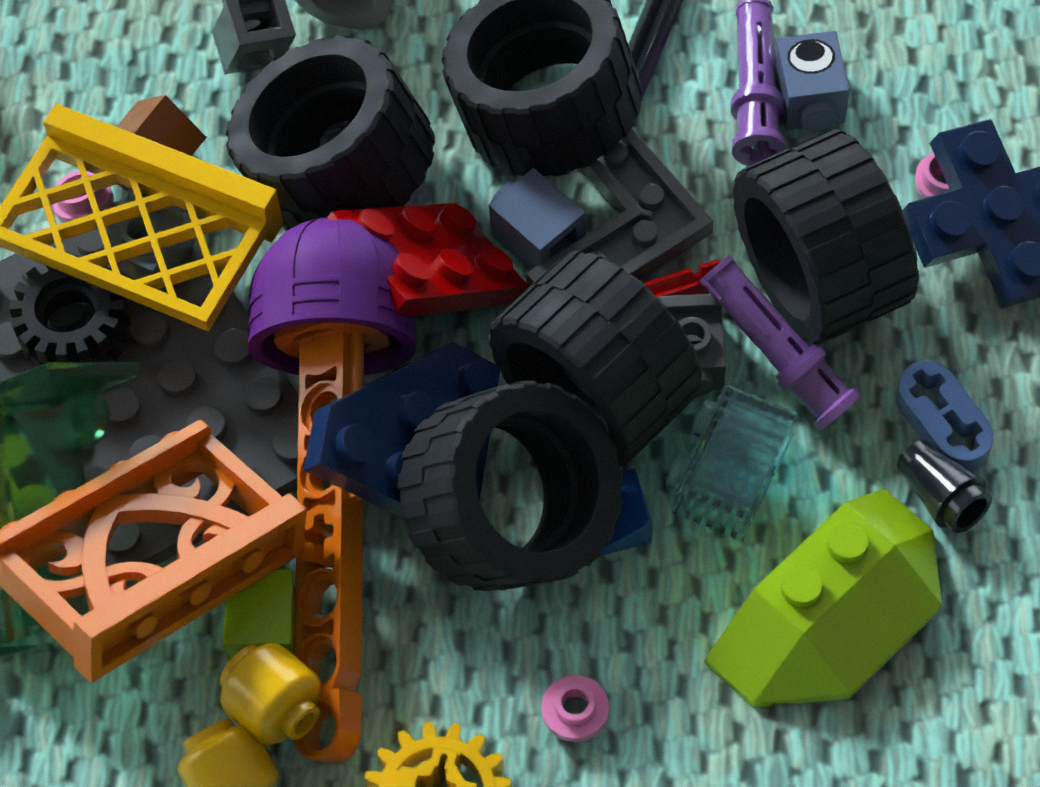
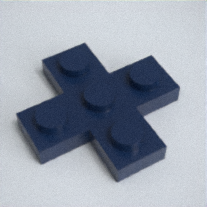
M992 119L939 132L929 144L950 191L909 202L902 210L923 267L927 268L978 253L1002 309L1040 298V166L1016 173Z

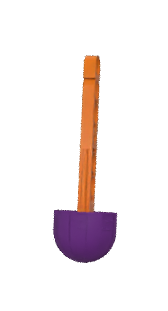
M320 218L301 223L286 231L270 247L257 266L249 293L248 351L254 359L270 368L299 375L297 500L307 508L303 554L296 557L294 655L317 674L321 684V694L317 704L320 714L316 723L307 734L294 740V744L298 752L307 759L338 765L347 761L355 753L360 742L362 726V694L355 691L362 675L363 499L333 484L324 490L322 479L303 469L315 411L329 404L332 399L336 397L340 399L363 387L364 376L385 372L409 361L414 356L416 349V316L409 317L404 314H395L396 309L392 302L391 289L386 276L394 275L393 264L400 254L397 248L391 242L389 243L369 233L366 228L354 220L342 219L334 221ZM335 585L337 590L336 604L333 610L323 617L320 607L321 599L325 591L330 586ZM333 649L336 653V667L332 676L323 682L320 677V665L326 653ZM332 715L336 725L335 735L331 743L322 749L319 742L320 727L323 721Z

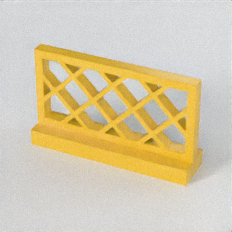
M55 103L43 121L47 136L0 205V247L209 332L262 242L266 240L272 243L284 224L277 190ZM55 159L78 167L81 179L49 189H45L42 180ZM87 171L93 173V175L88 176ZM116 184H121L133 190L135 201L103 211H99L93 193ZM37 187L39 192L33 193ZM141 193L149 196L143 198ZM87 194L93 214L57 225L51 205ZM173 205L188 212L190 223L158 233L154 232L148 213ZM44 207L49 228L26 235L9 230L18 215ZM197 215H199V216H201V217H204V218L198 220ZM142 216L148 236L111 247L105 227ZM228 227L245 234L237 248L212 256L204 238L206 234ZM99 230L105 250L79 258L65 252L62 240ZM197 238L203 259L167 270L160 249ZM55 243L56 248L49 246V244ZM154 252L160 269L159 273L137 280L120 274L117 262ZM110 265L112 271L103 267ZM224 269L218 278L216 271ZM206 274L210 275L213 288L201 307L176 297L173 288L174 284ZM166 287L167 293L162 292L159 289Z

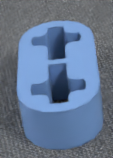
M919 361L909 365L901 374L896 393V404L901 414L919 438L926 441L934 450L971 472L981 468L986 463L993 444V429L987 418L944 365L934 361ZM920 383L926 390L932 389L935 386L938 388L936 404L940 410L936 408L927 396H920L917 399L914 397L916 384ZM949 423L962 438L971 435L976 437L972 451H969L963 444L957 445L954 448L950 445L953 430Z

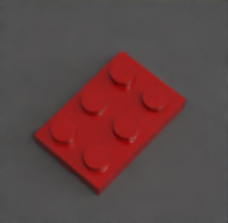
M457 202L331 211L326 219L334 221L342 219L354 220L366 228L369 233L387 242L390 241L397 248L400 254L393 264L394 275L386 276L387 282L390 285V294L395 305L396 315L404 314L412 317L511 305L529 287L513 268L514 265L511 258L491 243L478 228L473 214Z

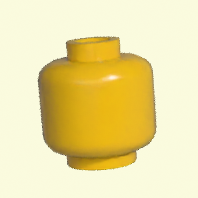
M268 643L260 646L249 645L239 650L225 665L219 681L222 687L220 695L222 709L238 725L244 726L257 741L266 745L280 743L287 738L297 740L307 734L316 723L320 714V709L317 707L321 694L319 677L285 647L277 643Z
M226 718L210 725L183 743L187 753L178 762L177 770L185 787H274L279 780V770L266 745L257 741L244 726H235L231 718Z

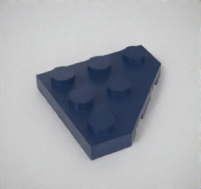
M451 342L321 407L314 413L303 470L401 517L399 504H401L400 490L397 489L398 473H401L402 456L405 447L413 439L415 429L423 420L432 416L433 411L443 404L455 401L457 398L498 387L499 367L457 343ZM490 433L482 445L477 460L476 487L479 500Z

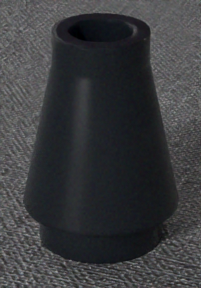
M919 440L914 442L899 457L897 468L907 477L937 526L941 528L949 527L954 533H962L977 524L988 511L992 502V496L985 490V480L934 450L926 441Z

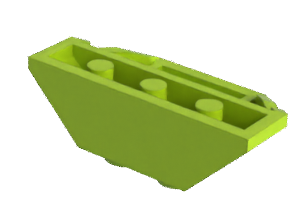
M885 488L845 502L752 590L704 659V663L752 707H772V704H802L850 699L941 609L942 603L933 529Z

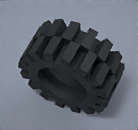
M34 266L26 273L30 286L18 282L13 290L17 300H10L9 311L13 318L10 321L27 360L32 359L35 368L43 373L50 366L53 376L65 379L67 368L72 369L75 379L87 377L84 366L93 364L97 373L106 369L107 366L103 356L107 354L116 361L123 353L119 342L128 344L131 335L128 325H132L131 315L125 297L49 266H46L48 272L41 275ZM83 302L90 304L94 308L93 318L78 330L63 333L55 332L47 325L50 315L63 305Z

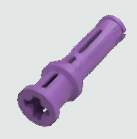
M741 0L737 3V8H735V15L737 17L739 89L731 98V114L737 120V135L732 140V155L736 161L746 166H751L786 150V140L780 133L779 119L784 114L785 101L779 90L775 88L773 5L769 0Z
M730 255L699 281L779 373L775 377L779 380L777 384L783 391L791 389L815 417L813 425L819 432L837 419L862 396L856 387L849 389L824 361L826 352L821 347L817 348L814 344L809 347L795 333L783 316L746 277Z

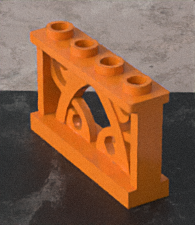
M200 419L180 431L167 434L157 444L132 458L115 463L105 473L75 490L63 492L53 502L25 518L10 522L0 529V590L4 589L74 658V667L90 683H93L303 554L307 508L290 493L282 497L211 434V427ZM202 474L218 487V490L209 501L199 499L201 484L197 477ZM196 478L195 482L191 486L181 487L182 485ZM232 499L246 513H248L250 517L243 515L235 510L229 509L226 506ZM153 522L183 526L177 540L178 559L166 567L162 568L144 562H122L106 567L108 547L118 524ZM202 530L205 531L202 536V543L204 544L195 548L192 545L194 539ZM63 554L65 555V558L61 561L50 562ZM48 563V571L53 574L72 576L82 572V575L69 580L52 581L43 579L35 570ZM128 580L140 581L139 583L125 590L127 588ZM84 594L90 612L81 616L64 599Z

